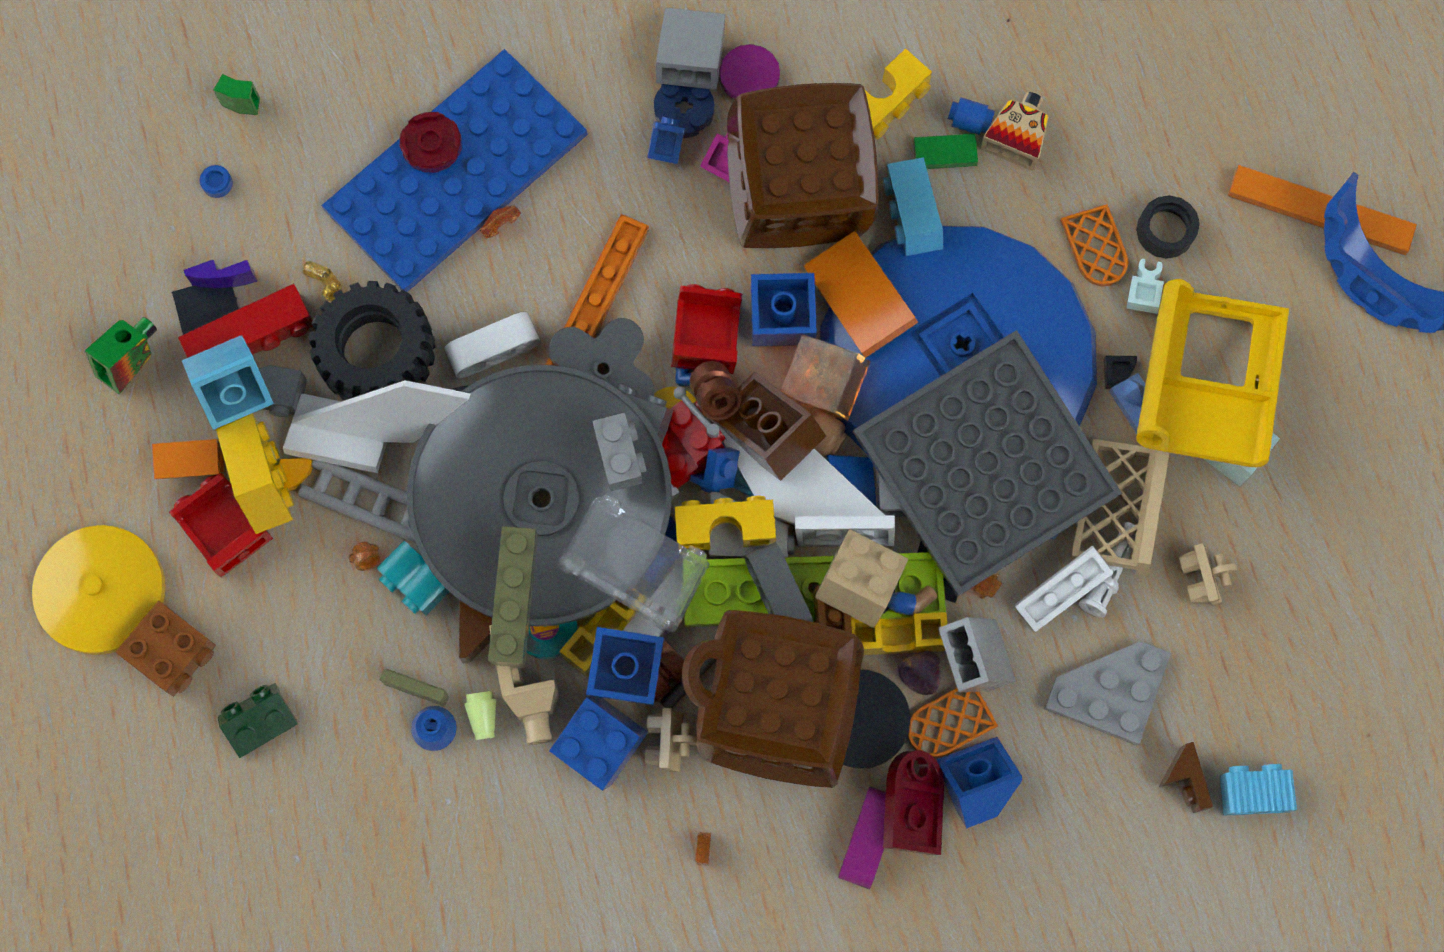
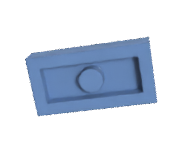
M1138 373L1112 387L1109 391L1136 434L1145 390V383Z

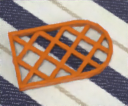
M1108 204L1061 218L1060 221L1077 266L1084 278L1098 286H1111L1119 282L1127 271L1128 257ZM1102 211L1099 218L1090 215ZM1105 213L1110 224L1102 221V218ZM1081 217L1079 224L1069 221ZM1085 218L1096 222L1092 231L1082 227ZM1099 224L1110 229L1106 238L1095 233ZM1068 225L1076 229L1073 236H1071ZM1079 231L1090 235L1086 244L1075 239ZM1112 232L1114 233L1117 243L1109 240ZM1093 237L1103 242L1100 250L1089 246ZM1075 244L1083 248L1080 256ZM1107 244L1117 248L1114 257L1103 253ZM1086 250L1097 255L1094 263L1082 259ZM1120 251L1124 262L1117 260ZM1100 257L1111 261L1107 270L1097 266ZM1114 263L1123 267V272L1120 276L1111 273ZM1083 264L1091 268L1089 273L1086 272ZM1094 269L1105 274L1102 281L1091 277ZM1108 276L1114 279L1112 281H1106Z
M958 688L938 699L924 704L910 719L908 738L915 750H922L923 740L935 743L933 753L929 754L937 758L952 753L955 749L998 727L980 692H975L979 701L969 699L971 692H966L965 697L956 695L955 693L958 692ZM948 697L945 708L934 705ZM952 698L964 701L961 713L949 709ZM968 703L979 706L977 717L965 714ZM928 708L925 719L917 717L921 711ZM983 708L990 721L980 719ZM932 709L944 712L941 724L929 720ZM948 714L959 717L957 728L945 725ZM963 718L975 721L972 733L960 730ZM913 720L924 723L921 734L911 732ZM979 723L990 726L977 733ZM928 724L939 727L937 739L925 736ZM943 729L955 732L952 744L940 741ZM959 734L970 737L956 745ZM912 737L919 738L918 746L915 744ZM939 745L950 748L944 752L937 753Z

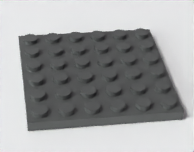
M1017 330L853 430V434L956 596L966 592L1122 494Z

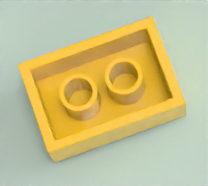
M251 413L217 428L216 431L234 496L254 532L258 534L292 521L293 518L289 507L294 506V501L289 489L283 488L287 478L282 465L276 464L280 454L274 440L268 442L270 435L264 421L258 423L254 414Z

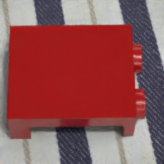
M697 284L680 286L671 367L695 370L702 363L716 361L724 364L730 374H734L738 355L736 349L742 293L735 292L729 288H720L718 290L706 289Z
M222 473L205 479L201 483L200 489L192 495H185L178 499L174 504V508L169 511L171 516L179 523L205 557L208 565L221 578L273 539L267 530L258 534L254 532L234 496L231 483Z

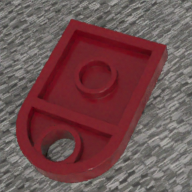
M925 751L902 752L893 759L889 766L886 780L883 848L926 855H941L944 778L936 759ZM915 760L918 762L919 772L917 775L914 771Z

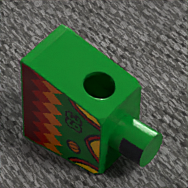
M142 317L134 327L124 320L116 322L85 350L95 377L120 394L150 359L152 353L147 340L157 331L155 325L145 317Z

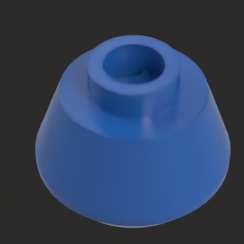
M429 706L422 709L413 719L411 727L415 742L423 749L429 751H438L447 747L453 741L457 730L454 716L447 709L440 706Z

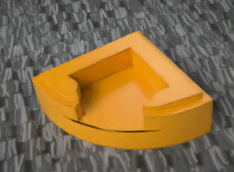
M306 458L280 459V464L287 478L283 488H288L289 491L298 488L297 486L303 483L308 475L311 474L314 460Z

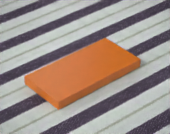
M855 231L803 265L807 273H814L815 285L864 358L918 323L911 310Z

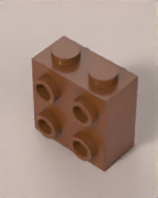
M158 600L115 653L162 690L174 697L177 693H182L192 681L191 675L199 666H205L214 654L212 650L216 644Z

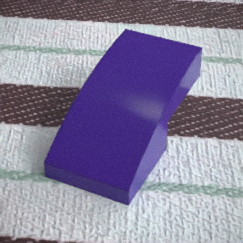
M210 260L183 270L191 285L197 287L234 288L257 282L255 272L248 260L219 269L214 260Z

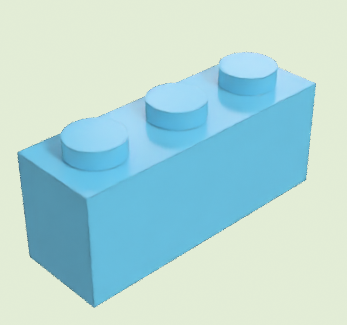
M924 157L887 164V177H883L882 181L885 196L891 195L892 201L888 202L891 220L897 219L898 225L895 226L897 244H903L906 256L943 249V228Z

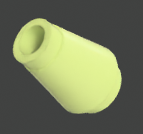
M492 691L467 694V703H464L475 734V740L495 737L496 699H493Z

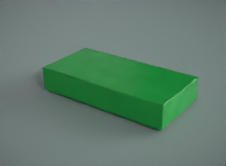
M975 134L914 137L915 159L924 157L927 169L972 167L978 164Z

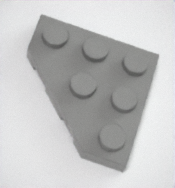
M1139 641L1058 676L1054 680L1044 710L1137 746L1141 741L1171 653Z

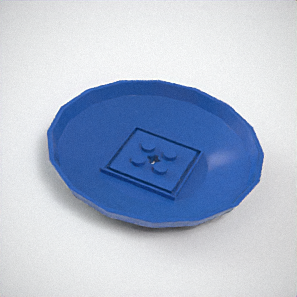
M942 226L943 249L906 256L903 244H897L895 238L881 243L871 252L918 323L868 357L864 358L830 306L820 326V381L836 418L845 424V433L863 451L864 449L853 434L854 429L1016 330L1079 427L1097 386L1096 332L1074 284L1035 247L987 227ZM958 338L962 342L966 340L970 342L967 346L968 351L965 352L962 348L958 350L955 348Z

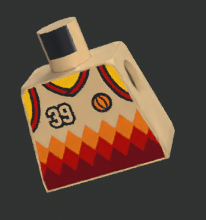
M1027 92L1022 103L1009 99L985 133L980 150L1034 171L1040 157L1049 119L1047 113L1039 110L1043 101L1042 97L1036 93Z

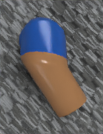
M928 585L916 595L897 592L892 594L887 606L896 613L913 616V614L920 613L937 598V594Z

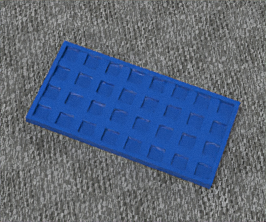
M505 49L431 111L439 112L450 120L452 119L457 124L462 137V150L457 160L449 168L436 173L422 172L414 169L403 156L399 146V138L321 205L323 210L401 290L408 292L482 228L494 210L506 207L588 135L587 129Z

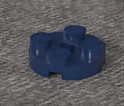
M662 84L655 95L654 116L656 121L661 122L662 117L680 120L679 126L686 128L683 138H691L698 135L699 131L703 130L706 126L708 127L713 120L715 103L710 89ZM681 102H688L693 108L687 109L686 113H681L680 108L676 106L681 104Z

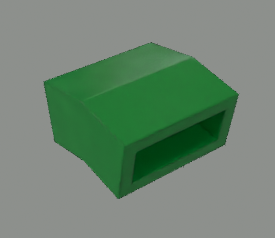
M222 74L213 89L220 104L239 114L258 115L260 96L253 82L235 80Z

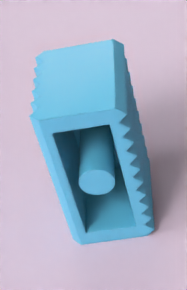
M1282 764L1261 766L1262 771L1253 772L1249 771V766L1228 767L1229 772L1220 775L1219 778L1224 816L1290 813L1296 811L1293 770H1282Z

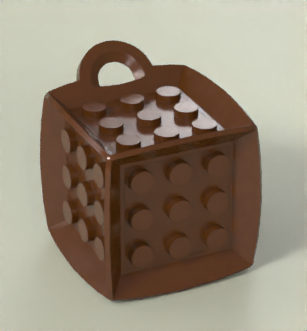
M855 83L796 84L742 93L734 100L727 116V139L729 140L728 171L735 224L742 247L791 248L839 242L854 231L859 237L867 232L877 216L879 191L875 137L863 85Z
M726 611L718 625L714 640L701 641L693 646L684 660L682 669V681L685 692L689 699L699 707L696 724V746L700 756L705 761L721 767L765 779L806 786L835 787L838 784L854 721L860 668L864 656V647L860 639L855 634L793 617L751 611ZM715 658L717 659L715 676L709 691L703 687L700 681V669L706 660Z

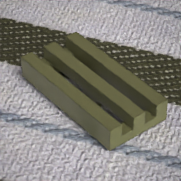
M384 669L379 679L388 687L443 707L446 706L449 698L448 693L444 689L389 669Z

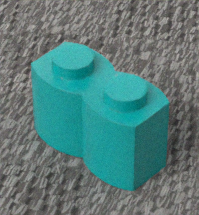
M405 541L377 567V570L382 575L378 580L391 593L396 589L405 596L401 602L414 614L420 610L427 616L449 593L431 572L422 556Z

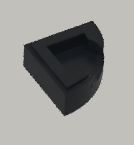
M1105 356V389H1110L1131 376L1137 363V356Z

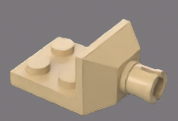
M496 665L502 698L519 721H523L527 735V745H537L552 741L553 738L550 733L548 719L550 715H553L560 697L555 681L549 680L524 686L522 672L519 667Z

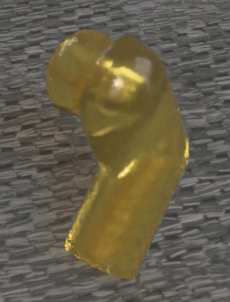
M307 261L304 264L303 274L325 285L321 290V295L329 301L335 300L333 294L340 289L342 290V285L331 269L312 261Z

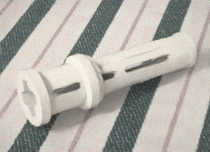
M1129 522L1122 524L1126 532L1136 526ZM1136 533L1130 536L1134 542ZM1126 540L1112 548L1117 557L1129 559L1133 550ZM1110 566L1114 573L1089 591L1085 599L1082 598L1080 600V608L1093 616L1105 617L1107 614L1105 608L1112 594H1116L1119 590L1117 581L1123 570L1122 567Z

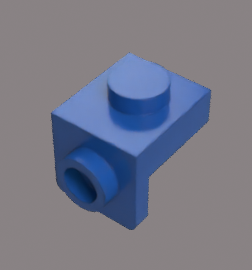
M662 117L661 122L654 121L647 158L678 164L683 134L685 135L686 132L685 127L679 126L680 120Z
M732 447L709 449L705 473L692 474L690 481L700 485L701 490L708 493H719L720 489L734 488L740 451Z

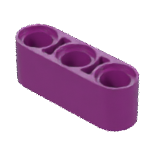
M869 786L838 875L839 879L869 890L884 851L883 837L886 799L885 791Z

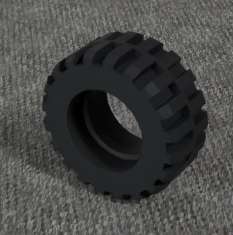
M368 281L366 287H361L358 282L349 285L351 290L345 293L341 289L333 294L335 300L331 303L325 301L321 305L320 309L323 314L321 316H314L311 325L315 332L309 333V344L312 347L310 355L318 373L328 388L334 394H339L342 400L345 401L404 380L416 383L419 380L426 382L430 375L428 366L434 365L435 354L433 349L436 348L435 338L423 308L418 301L414 302L408 292L405 290L398 292L396 285L386 283L384 288L379 286L378 281ZM384 322L399 329L402 336L400 348L395 356L384 365L375 368H359L351 365L346 360L344 355L346 343L352 333L359 327L368 323Z

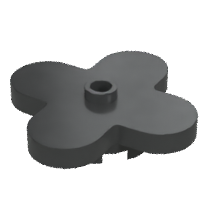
M627 318L614 319L604 327L597 338H593L579 328L566 327L556 332L550 340L548 352L555 366L572 368L591 374L608 382L617 389L619 384L638 390L636 397L646 401L649 395L654 396L653 382L648 375L633 364L644 344L643 332L634 321ZM599 364L606 367L608 371L606 375H601L597 371Z

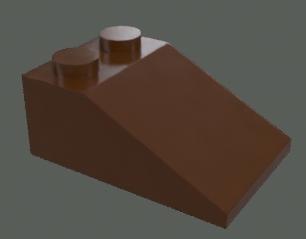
M754 372L737 388L741 396V404L736 413L728 419L713 421L764 469L781 481L826 435L810 412Z

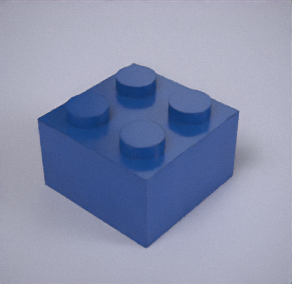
M814 273L751 274L752 346L815 345L817 327Z
M597 627L586 695L654 705L664 637Z
M587 696L549 752L603 791L614 783L648 734V731L603 698Z

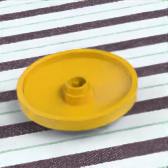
M107 525L81 528L57 541L41 560L32 586L34 611L38 621L49 636L68 649L91 655L113 653L118 650L158 600L164 603L165 576L162 565L154 551L142 539L130 531Z

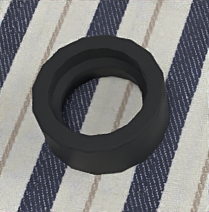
M1168 195L1158 197L1148 203L1138 219L1136 231L1138 240L1146 251L1156 257L1167 259L1178 257L1189 249L1198 235L1200 223L1198 214L1190 203L1180 197ZM1166 211L1180 217L1186 226L1184 237L1174 243L1164 242L1155 237L1150 230V221L1156 213Z

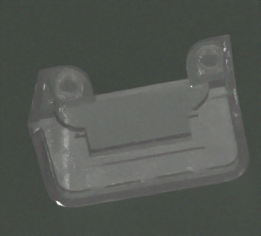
M607 494L603 498L594 497L554 567L566 574L571 573L575 576L579 574V580L591 584L640 613L641 617L646 620L653 618V626L667 634L675 633L710 565L705 560L707 554L692 545L688 549L620 509L622 503Z

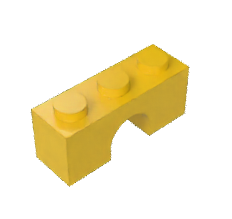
M906 48L884 68L882 82L891 89L892 94L886 98H876L865 90L876 140L886 133L889 128L888 124L894 118L899 120L907 113L910 108L909 104L915 98L920 100L931 88L932 71Z
M751 496L743 502H733L731 498H720L714 500V504H701L700 501L690 500L682 502L681 506H675L678 552L711 550V532L716 526L723 523L733 524L741 531L743 547L767 546L776 542L773 499L766 500L765 496Z
M635 585L621 599L596 613L586 626H580L560 650L562 658L588 678L597 627L623 631L648 601L649 596Z
M947 612L916 613L909 618L881 619L880 617L874 628L851 617L852 634H855L862 642L864 655L945 651L938 628L948 625Z

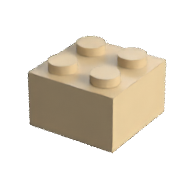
M849 529L814 598L874 628L890 601L908 558Z

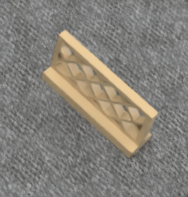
M1093 439L1092 447L1097 454L1098 449L1112 451L1118 459L1106 467L1108 472L1122 464L1131 475V477L1119 485L1117 484L1122 492L1119 497L1126 506L1114 514L1111 513L1106 505L1101 506L1100 508L1108 518L1095 526L1092 525L1086 516L1079 520L1072 559L1077 558L1084 552L1080 551L1081 542L1094 535L1102 546L1097 551L1108 565L1137 570L1136 574L1149 576L1170 453L1148 449L1143 446ZM1135 455L1149 457L1148 466L1137 473L1127 462ZM1144 475H1146L1145 483L1141 479ZM1136 481L1143 490V495L1131 502L1122 489ZM1141 504L1140 512L1136 509V506ZM1131 510L1138 519V524L1126 532L1117 518ZM1112 522L1121 535L1107 544L1098 531ZM1084 525H1086L1089 530L1083 533ZM1136 533L1134 542L1130 536ZM1126 540L1133 549L1132 559L1117 557L1112 548Z

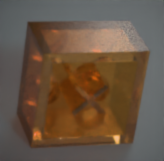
M802 334L780 391L798 404L818 411H824L832 416L848 421L870 361L857 352Z

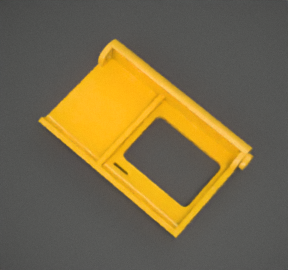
M1174 279L1166 282L1162 289L1136 435L1137 442L1141 446L1152 450L1256 468L1266 465L1270 456L1289 308L1195 293L1193 286L1183 279ZM1192 313L1242 320L1252 324L1247 370L1243 386L1181 375L1189 318Z

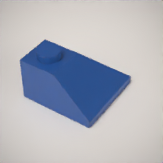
M998 737L936 759L942 770L944 782L953 805L966 829L998 817L1023 780L1021 773Z

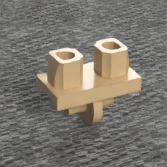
M1204 543L1194 545L1195 551L1188 552L1179 557L1185 575L1197 571L1202 573L1203 582L1187 586L1190 600L1193 604L1210 602L1212 605L1221 604L1223 602L1216 577L1220 578L1222 587L1231 586L1229 574L1238 570L1235 563L1226 564L1224 555L1218 554L1214 556L1216 567L1213 568L1208 548L1205 547Z
M662 708V713L648 715L647 717L648 733L661 734L660 746H647L645 750V763L669 772H680L681 757H689L690 746L696 745L697 736H691V724L683 723L682 712L674 711L673 708Z

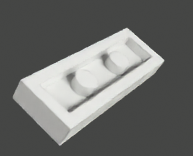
M1091 546L1017 602L1015 607L1036 632L1114 572L1095 547Z

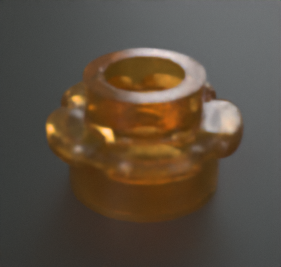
M361 542L355 545L352 549L353 553L349 555L350 563H354L359 571L375 567L380 562L379 547L369 542Z
M996 572V574L994 573L978 583L973 591L978 593L981 599H984L986 596L993 598L1002 584L997 579L1000 573Z

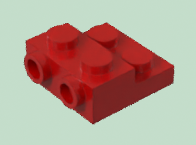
M680 401L671 408L674 411L662 443L668 461L671 484L677 489L688 482L692 474H699L706 468L708 450L725 448L721 442L726 439L720 429L718 437L710 438L707 435V428L683 401ZM695 401L693 404L702 413L697 401Z

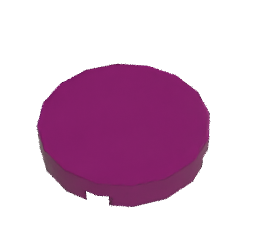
M754 44L740 45L729 51L721 63V86L732 99L733 97L736 99L742 93L777 87L780 80L778 61L773 53L762 46Z

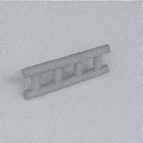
M313 461L312 468L320 470V474L313 488L302 485L299 497L415 543L410 527L408 510H406L401 523L383 517L391 499L407 505L406 491L344 466ZM332 476L350 482L342 500L325 493ZM361 488L379 494L371 511L354 505Z

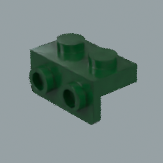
M276 683L270 686L262 685L250 694V698L241 703L233 702L227 705L218 716L219 727L239 758L298 725L297 719L280 694Z

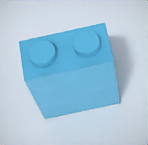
M242 335L182 360L189 381L213 430L274 404Z

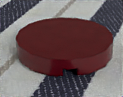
M424 112L413 116L405 128L402 129L399 146L405 160L414 169L422 172L436 173L449 168L457 160L462 150V137L457 124L452 119L450 120L439 112Z

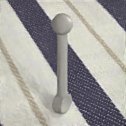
M677 387L674 390L675 398L682 400L707 428V435L710 438L718 437V425L711 424L686 396V391L683 387Z

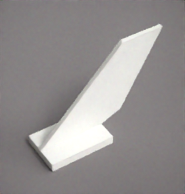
M406 380L342 402L301 394L283 446L284 454L378 473L387 442H416L422 437L429 424L437 425L468 401L471 394Z
M719 427L726 438L723 441L726 448L732 447L740 451L738 469L753 495L765 496L766 500L773 499L774 517L795 525L798 547L840 546L849 529L882 546H894L895 516H885L815 449L780 481L764 469Z

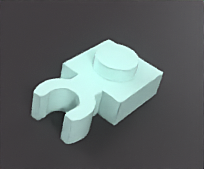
M1145 259L1140 260L1137 269L1138 277L1132 276L1127 309L1158 314L1164 281L1158 280L1163 268L1162 262L1157 263L1155 270L1149 271L1145 268Z

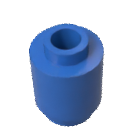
M960 97L959 103L952 102L947 119L953 121L951 127L979 135L980 132L984 134L991 126L995 111L988 109L989 105Z

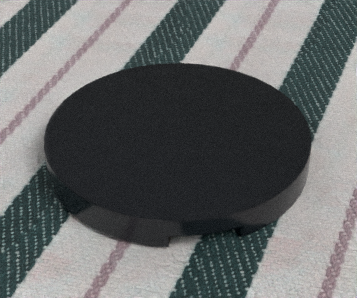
M860 669L854 721L843 765L857 769H870L886 763L902 748L910 729V710L904 694L893 681L880 673Z

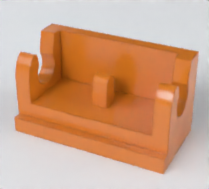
M219 439L152 444L154 479L156 480L219 475L221 472H224V456Z

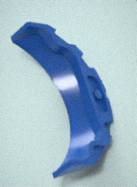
M1353 172L1328 202L1324 214V248L1327 260L1330 261L1338 278L1337 282L1354 303L1363 306L1368 314L1382 322L1395 327L1399 325L1417 329L1419 332L1435 333L1436 331L1444 330V292L1420 286L1400 276L1378 257L1368 243L1359 222L1356 206V187L1359 175Z

